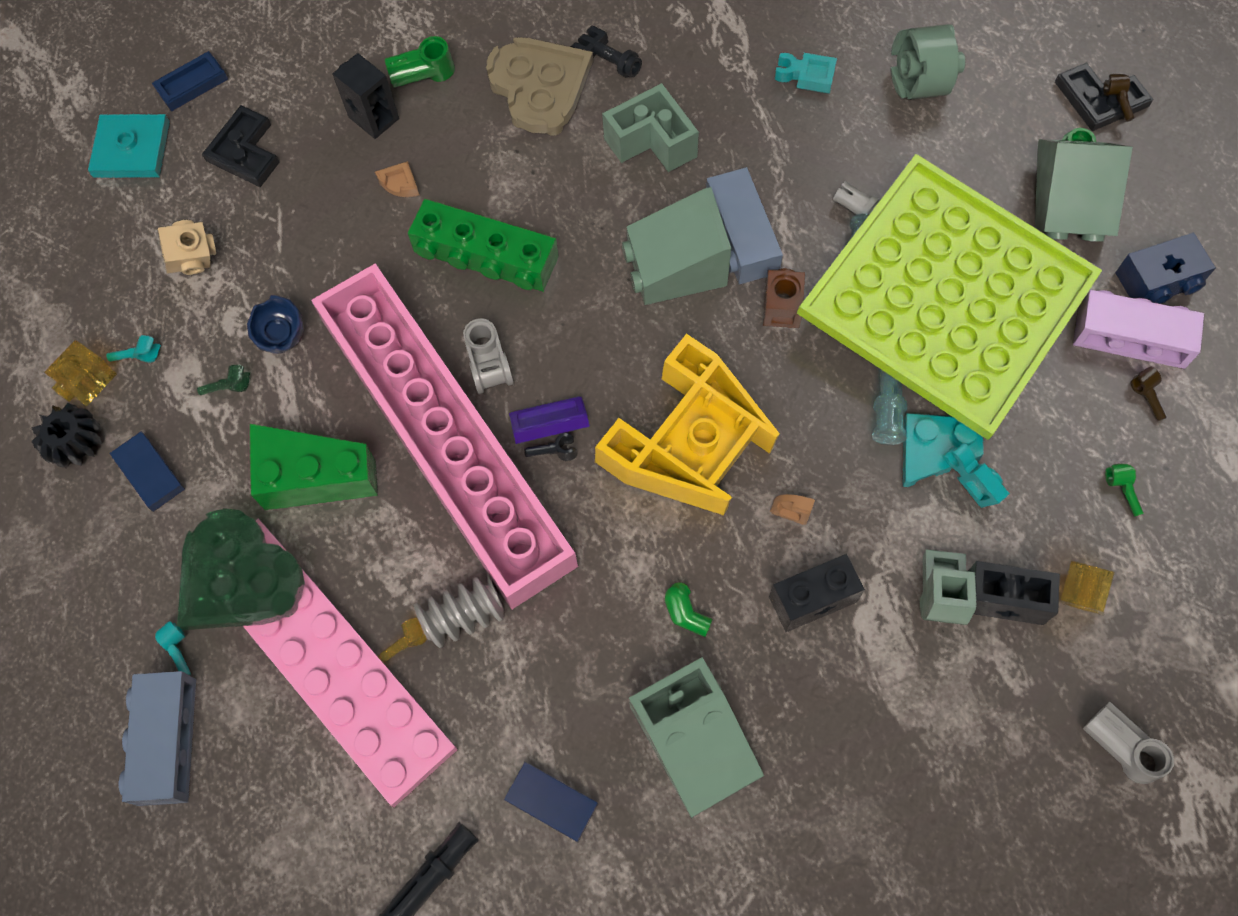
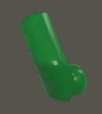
M681 582L672 584L665 593V604L671 621L679 627L706 637L713 619L693 611L689 598L691 591L686 584Z

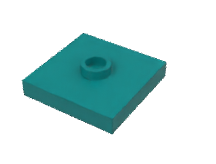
M166 114L99 115L88 168L93 178L160 177L170 123Z

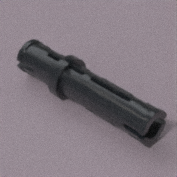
M458 822L442 844L434 852L430 850L426 854L424 864L379 916H414L436 888L445 879H451L455 874L453 869L479 839L468 828Z

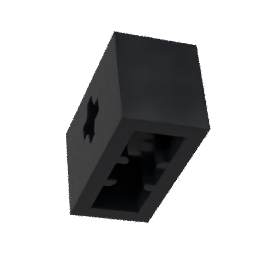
M356 53L347 62L342 63L332 73L348 118L374 139L378 138L399 120L386 75L359 53Z
M844 554L773 584L769 599L785 632H789L857 603L865 589L848 555Z
M976 561L968 570L975 572V615L1044 625L1058 614L1059 573Z

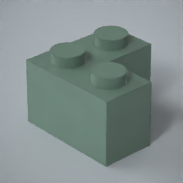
M662 83L602 113L604 140L621 163L650 148L668 172L697 158L699 131Z

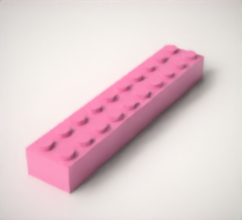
M371 265L312 299L311 301L326 328L485 570L489 573L510 608L513 610L576 569L578 564L574 550L377 265Z

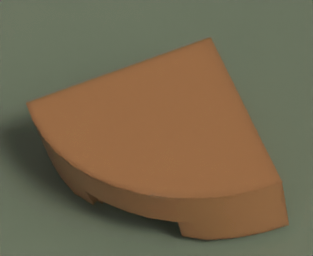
M408 161L375 172L380 185L389 193L400 197L419 195Z
M779 495L774 499L770 512H772L771 514L806 525L815 500L798 495Z

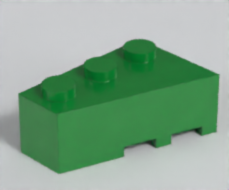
M250 424L251 496L264 510L378 496L376 460L366 444Z

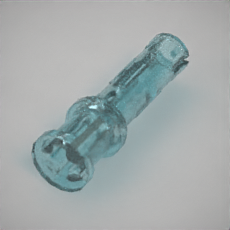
M879 369V396L873 402V410L877 413L876 428L872 431V439L880 444H900L907 439V431L903 428V416L908 410V404L902 396V383Z

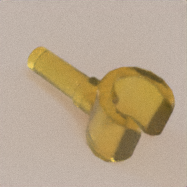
M417 617L402 623L401 627L405 637L397 640V642L377 655L383 663L407 647L419 646L426 642L427 638Z

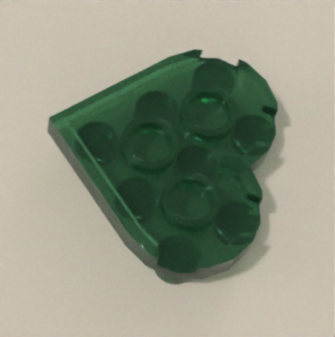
M223 508L207 513L206 516L208 518L201 521L193 532L188 531L182 550L177 627L182 630L264 625L279 621L283 617H290L297 611L298 602L302 597L305 584L302 567L291 553L283 550L278 545L266 544L265 534L261 526L253 518L245 515L240 510Z

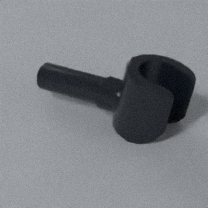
M562 433L556 438L554 443L524 448L525 457L557 454L561 460L571 461L576 458L577 449H561L565 444L574 443V437L571 434Z

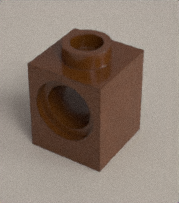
M787 268L768 270L765 286L763 326L800 328L802 317L797 314V311L804 301L805 272H795ZM778 294H787L791 298H781Z

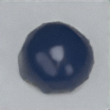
M271 295L267 301L253 306L251 316L247 322L248 336L261 351L273 354L287 352L299 343L304 332L302 314L290 299Z

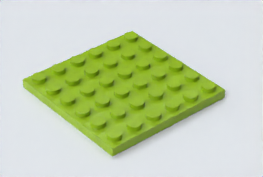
M915 154L799 306L797 314L989 440L1102 270Z

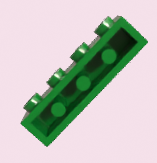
M428 199L423 200L408 231L414 252L422 258L428 260L435 258L448 262L457 269L465 270L468 268L481 272V274L489 279L498 280L500 278L510 281L525 290L535 289L544 292L559 258L556 238Z

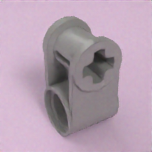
M483 318L470 321L465 326L463 334L471 361L469 365L478 394L484 393L486 388L506 383L508 386L514 385L505 352L503 353L494 324ZM479 338H490L484 345L474 344Z

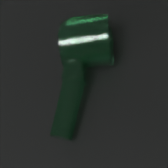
M231 365L228 368L226 379H220L217 382L197 387L198 394L202 396L225 389L234 392H244L249 385L250 372H244L242 365Z

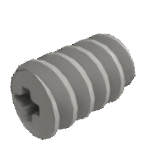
M488 572V584L484 585L475 577L473 578V591L471 592L462 583L459 584L457 598H454L447 590L443 591V604L441 605L432 596L429 597V610L426 612L417 603L413 604L419 623L429 641L432 640L439 648L444 647L445 633L453 641L460 640L459 627H462L471 635L475 632L474 620H477L483 628L489 627L490 613L498 621L504 620V608Z

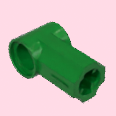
M438 36L424 39L418 49L385 58L386 68L394 88L426 78L442 82L449 79L455 71V65L448 44L443 38Z

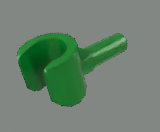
M1113 464L1111 467L1106 468L1105 478L1109 486H1122L1123 494L1126 496L1134 517L1144 514L1134 491L1133 484L1136 479L1134 467L1129 464Z

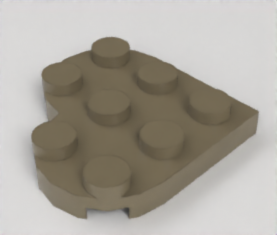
M513 38L514 43L505 45L501 49H498V46H496L487 59V74L491 90L495 94L508 98L507 102L513 125L531 133L560 134L563 126L569 122L575 112L593 63V52L531 38Z

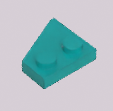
M907 413L904 418L903 487L915 485L917 481L932 475L939 476L950 472L952 467L947 464L943 455L953 446L959 447L962 443L967 444L973 451L976 461H979L983 456V437L954 417Z

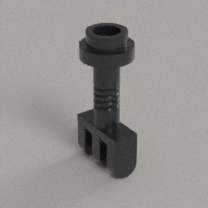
M593 25L587 29V35L582 34L578 38L579 43L574 42L570 46L593 52V58L598 55L617 65L618 74L625 78L635 77L642 66V60L639 58L638 53L632 50L621 53L606 45L609 42L607 32Z

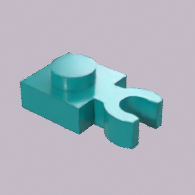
M780 53L778 66L781 67L776 68L775 80L779 82H789L792 79L798 80L797 88L830 94L837 58L804 53L803 59L798 60L792 54Z
M962 443L959 447L953 446L943 455L947 464L958 471L960 475L957 479L981 508L999 504L1010 494L1002 485L1003 480L1001 476L985 463L979 464L975 459L973 451L967 444Z

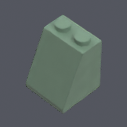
M1039 139L1035 228L1046 232V235L1052 239H1068V233L1082 234L1081 239L1087 241H1104L1105 235L1118 236L1133 147L1107 142Z
M711 187L702 189L627 226V241L622 242L623 254L626 263L632 262L634 271L630 272L632 286L635 293L641 292L644 305L727 286L731 246Z

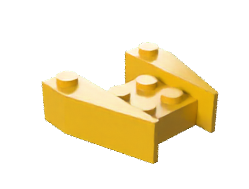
M686 333L664 361L662 380L684 394L683 399L651 439L618 418L596 445L595 463L627 485L724 515L732 497L717 487V485L751 441L770 454L780 433L721 358Z

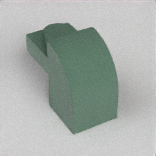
M926 549L923 555V592L920 597L922 619L967 625L976 610L975 572L966 570V554Z

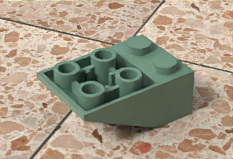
M703 657L629 697V704L633 714L691 818L764 776L724 693Z

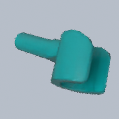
M141 335L139 336L136 348L107 353L106 357L109 362L137 358L140 361L152 363L156 360L161 345L153 344L154 338L151 336Z
M169 621L156 632L155 639L168 651L177 670L190 676L191 672L180 649L176 646L186 635L175 623Z

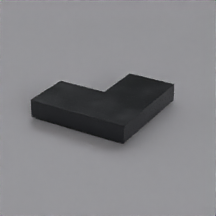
M1087 62L1058 74L1055 80L1056 85L1091 131L1124 118L1117 95L1104 94V84ZM1132 75L1129 77L1130 87L1127 94L1134 114L1150 107L1154 99L1137 77Z
M240 105L202 153L206 162L260 188L280 163L276 155L255 146L271 126L268 117Z

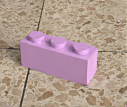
M1090 290L1078 307L1073 345L1185 369L1200 353L1204 313L1191 311L1183 306L1172 307L1152 303L1144 298L1133 299L1114 295L1110 291Z

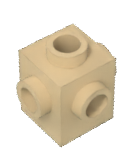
M181 220L173 223L172 226L158 228L167 274L182 272L186 275H193L203 272L204 268H210V255H216V249L212 233L205 234L203 222L194 223L191 220Z

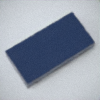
M208 51L152 82V85L172 112L228 80V77Z
M142 431L109 453L146 506L153 512L185 490Z
M524 762L504 798L506 802L577 843L598 806V803L526 762Z

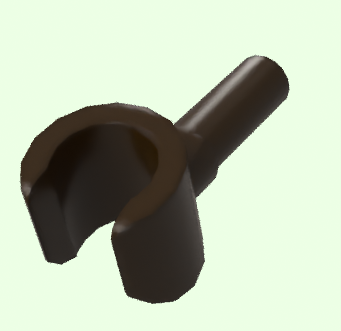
M1110 74L1109 80L1104 81V94L1117 95L1125 121H1132L1134 115L1127 94L1130 87V78L1125 74Z
M1150 366L1133 377L1131 387L1136 393L1145 396L1157 421H1161L1167 417L1153 388L1161 383L1162 378L1158 370Z

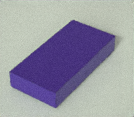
M582 396L509 413L516 444L590 427Z

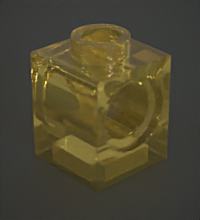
M74 340L44 372L55 382L51 387L53 391L67 402L75 398L86 407L117 375L101 357L77 340Z
M1071 561L1061 603L1104 616L1114 580V572Z

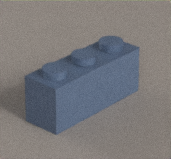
M747 167L707 178L706 188H712L731 246L729 273H735L740 285L767 277L768 270L780 269L783 254Z
M182 671L134 674L132 676V687L128 689L126 694V706L128 711H130L129 723L122 738L123 749L126 753L125 770L121 772L119 777V791L122 795V802L136 806L188 803L196 679Z

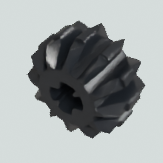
M67 403L63 409L52 405V412L49 416L39 414L42 424L31 427L33 434L36 435L31 443L41 454L40 457L48 463H55L65 469L71 462L82 466V458L85 455L95 457L94 451L91 449L92 446L102 444L101 438L97 435L102 429L100 424L93 418V414L87 409L78 408L70 403Z

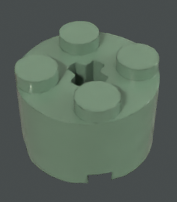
M935 25L900 30L894 39L891 56L897 55V66L891 67V75L895 90L901 98L920 99L951 94L958 73H962L965 69V56L963 52H958L953 25Z

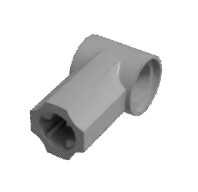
M1108 702L1083 728L1122 764L1124 773L1136 783H1152L1169 774L1174 767V756L1167 744L1150 738L1111 702ZM1140 752H1145L1154 759V772L1143 767L1139 759Z

